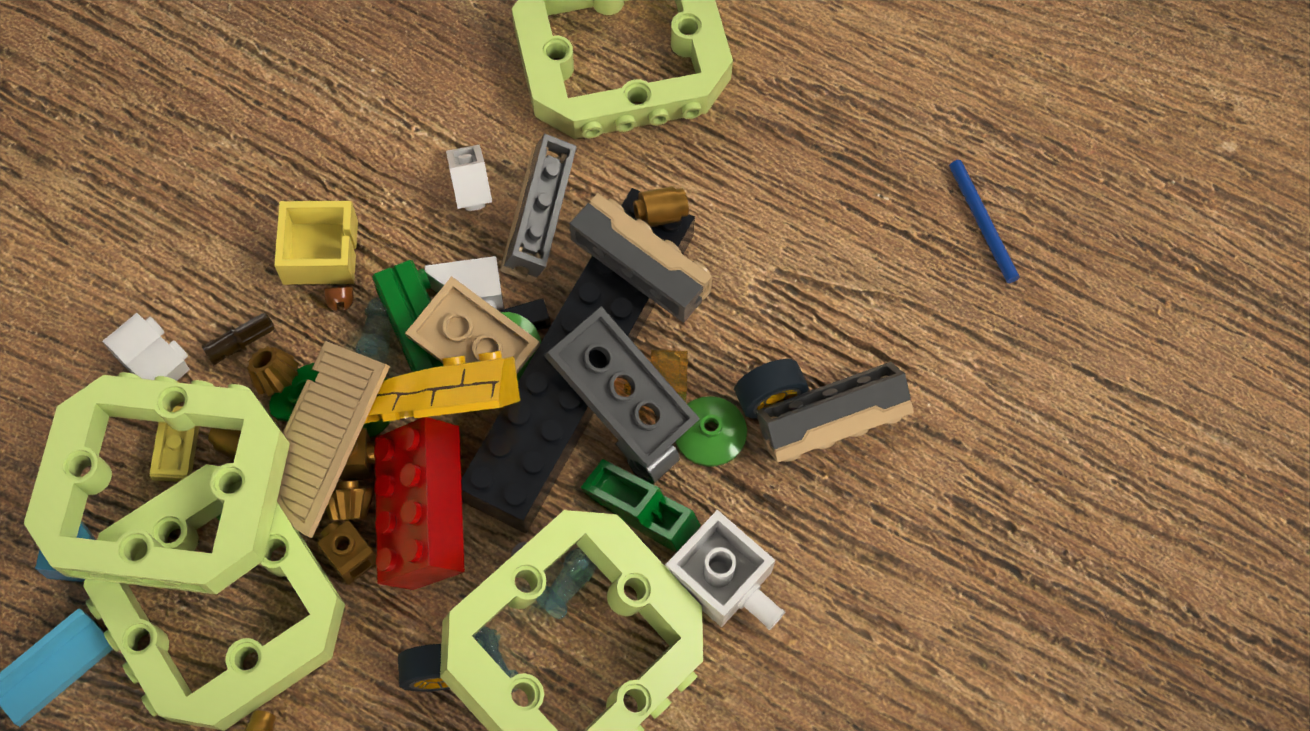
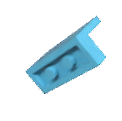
M80 608L77 609L0 672V706L15 725L21 727L113 650L104 636V631L96 621Z

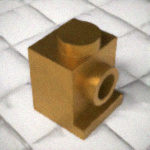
M349 520L343 524L339 521L332 522L322 530L320 534L322 539L317 544L347 585L376 565L375 553ZM347 541H350V545L346 550L340 551L337 549Z

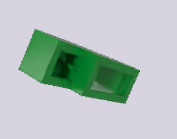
M604 459L600 461L581 486L583 492L613 514H618L623 521L675 553L681 549L701 526L693 510L664 496L659 487Z

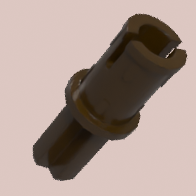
M262 313L235 329L233 325L230 326V331L202 345V348L213 366L242 349L244 352L247 351L245 346L272 332L275 327L270 317L266 313Z

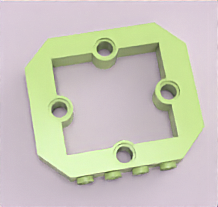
M518 0L512 7L513 26L534 116L568 136L578 139L583 137L595 138L603 133L614 131L627 132L634 127L650 124L657 126L670 120L680 118L693 119L701 114H706L731 80L733 65L732 55L716 1L675 0L678 14L673 17L671 22V48L678 56L691 57L695 74L649 83L641 79H634L628 81L622 88L568 98L564 81L569 79L574 71L573 46L567 38L552 35L548 15L594 7L600 14L613 15L623 8L624 1L629 0ZM633 102H642V104H633Z
M121 372L118 376L102 375L57 406L24 525L50 566L66 577L218 594L264 560L290 443L251 389L246 386L229 384L228 388L215 387L213 384L202 380H193L191 384L178 383L176 380L164 376H157L155 380H149L127 372ZM185 402L180 410L172 412L177 404ZM109 416L165 422L177 431H188L195 426L241 431L234 463H226L218 467L210 479L212 493L224 504L212 553L164 548L150 534L140 529L124 533L117 542L77 538L88 495L102 492L111 481V468L99 457ZM91 465L90 471L81 477L82 471ZM242 481L240 488L236 492L228 494V490L233 483ZM147 547L145 556L135 561L137 552Z
M204 465L101 531L97 540L117 542L124 533L140 529L150 534L164 548L195 551L199 539L197 529L222 513L224 504L212 493L210 488L211 476L220 466ZM242 481L233 483L228 490V494L236 492L240 488ZM278 502L275 507L264 560L260 564L273 575L287 577L310 615L265 645L251 638H242L235 641L226 653L228 669L193 693L168 653L169 639L167 634L149 621L129 585L85 579L83 587L90 597L85 601L86 605L97 620L102 618L108 628L104 632L107 642L116 652L119 650L122 652L127 661L122 664L123 669L134 684L140 683L145 692V695L141 697L142 702L152 716L158 715L171 722L225 731L332 659L345 603L299 531L291 525ZM181 529L179 538L172 543H168L170 533L173 530ZM280 546H286L285 555L278 561H271L273 551ZM147 547L137 552L135 561L145 556ZM150 634L149 645L145 649L138 651L137 646L140 638ZM253 652H257L258 661L256 665L249 670H244L243 661L245 657Z
M562 511L456 605L443 619L440 678L488 731H558L539 711V707L544 699V690L540 681L533 675L526 673L517 674L510 678L473 636L507 605L515 609H524L532 605L545 590L547 581L544 572L575 544L612 583L607 592V601L610 608L621 616H632L639 612L669 645L636 680H629L611 692L607 698L606 709L584 731H644L645 729L640 724L649 715L654 719L657 718L672 703L667 697L676 688L680 692L684 691L698 677L694 670L703 662L702 606L618 514ZM515 578H523L528 581L531 591L524 593L517 589ZM625 585L632 587L636 591V601L626 596L624 593ZM517 688L525 692L528 698L526 707L518 706L514 703L511 695L512 689ZM625 694L635 699L637 702V712H631L625 707L623 701Z

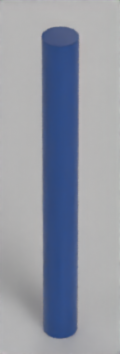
M961 160L953 161L950 163L949 168L1006 282L1013 283L1017 281L1020 276Z

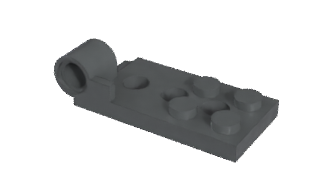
M601 306L544 356L618 439L615 445L628 458L627 462L634 474L654 485L680 460V456L672 444L700 418ZM598 350L605 355L607 360L605 368H596L590 363V351ZM622 378L629 382L631 386L630 396L622 397L614 390L615 379ZM647 406L654 411L656 415L654 425H646L640 420V407Z

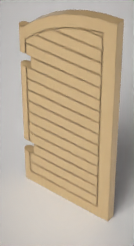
M327 341L324 342L312 368L319 372L315 382L307 379L283 431L290 445L277 498L278 504L291 525L297 531L311 538L317 529L390 368L387 364Z

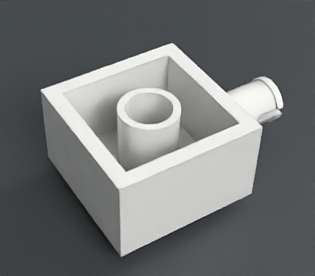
M718 510L665 564V567L701 604L702 611L721 628L739 608L743 609L745 607L768 630H771L785 614L783 609L778 607L760 591V585L772 573L775 559Z

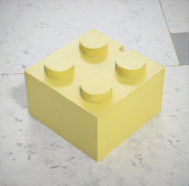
M352 201L279 202L274 266L283 285L354 284L356 264L354 249L357 247L358 219Z

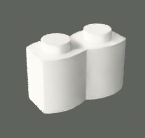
M135 313L102 341L130 373L138 375L142 379L155 380L157 376H164L177 381L190 370L184 361L188 357L187 353L176 341L173 340L168 344L161 337L165 332L152 317L144 320L138 313Z

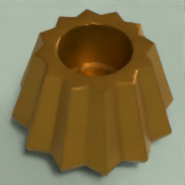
M267 346L264 349L260 348L258 352L252 354V358L248 361L247 370L258 395L266 394L270 397L275 393H282L285 387L292 385V380L298 375L296 370L299 363L295 361L294 356L276 347Z
M358 481L337 482L336 490L333 491L326 507L329 520L367 519L374 489L359 488Z

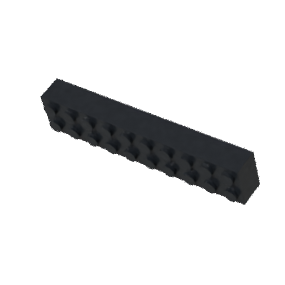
M631 188L621 206L626 214L636 220L633 202L638 200L640 191ZM689 214L686 217H681L680 222L650 228L663 241L669 240L677 245L681 253L684 254L694 236L695 216ZM592 256L519 379L520 401L503 407L461 479L463 503L527 534L594 414L544 355L601 306L634 343L656 302ZM598 350L590 351V363L596 368H605L607 363L605 355Z

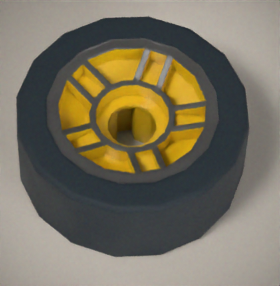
M779 359L756 367L745 374L734 387L745 416L752 419H758L756 410L806 393L809 390L797 361L792 359Z
M441 644L417 646L406 649L398 654L400 688L420 692L450 689L440 678Z

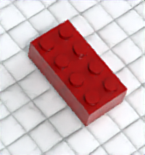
M422 417L376 437L374 455L376 471L377 584L415 590L465 573L459 426L429 417Z

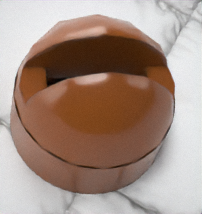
M353 286L324 288L326 305L331 310L337 312V303L343 302L344 311L348 310L353 304Z

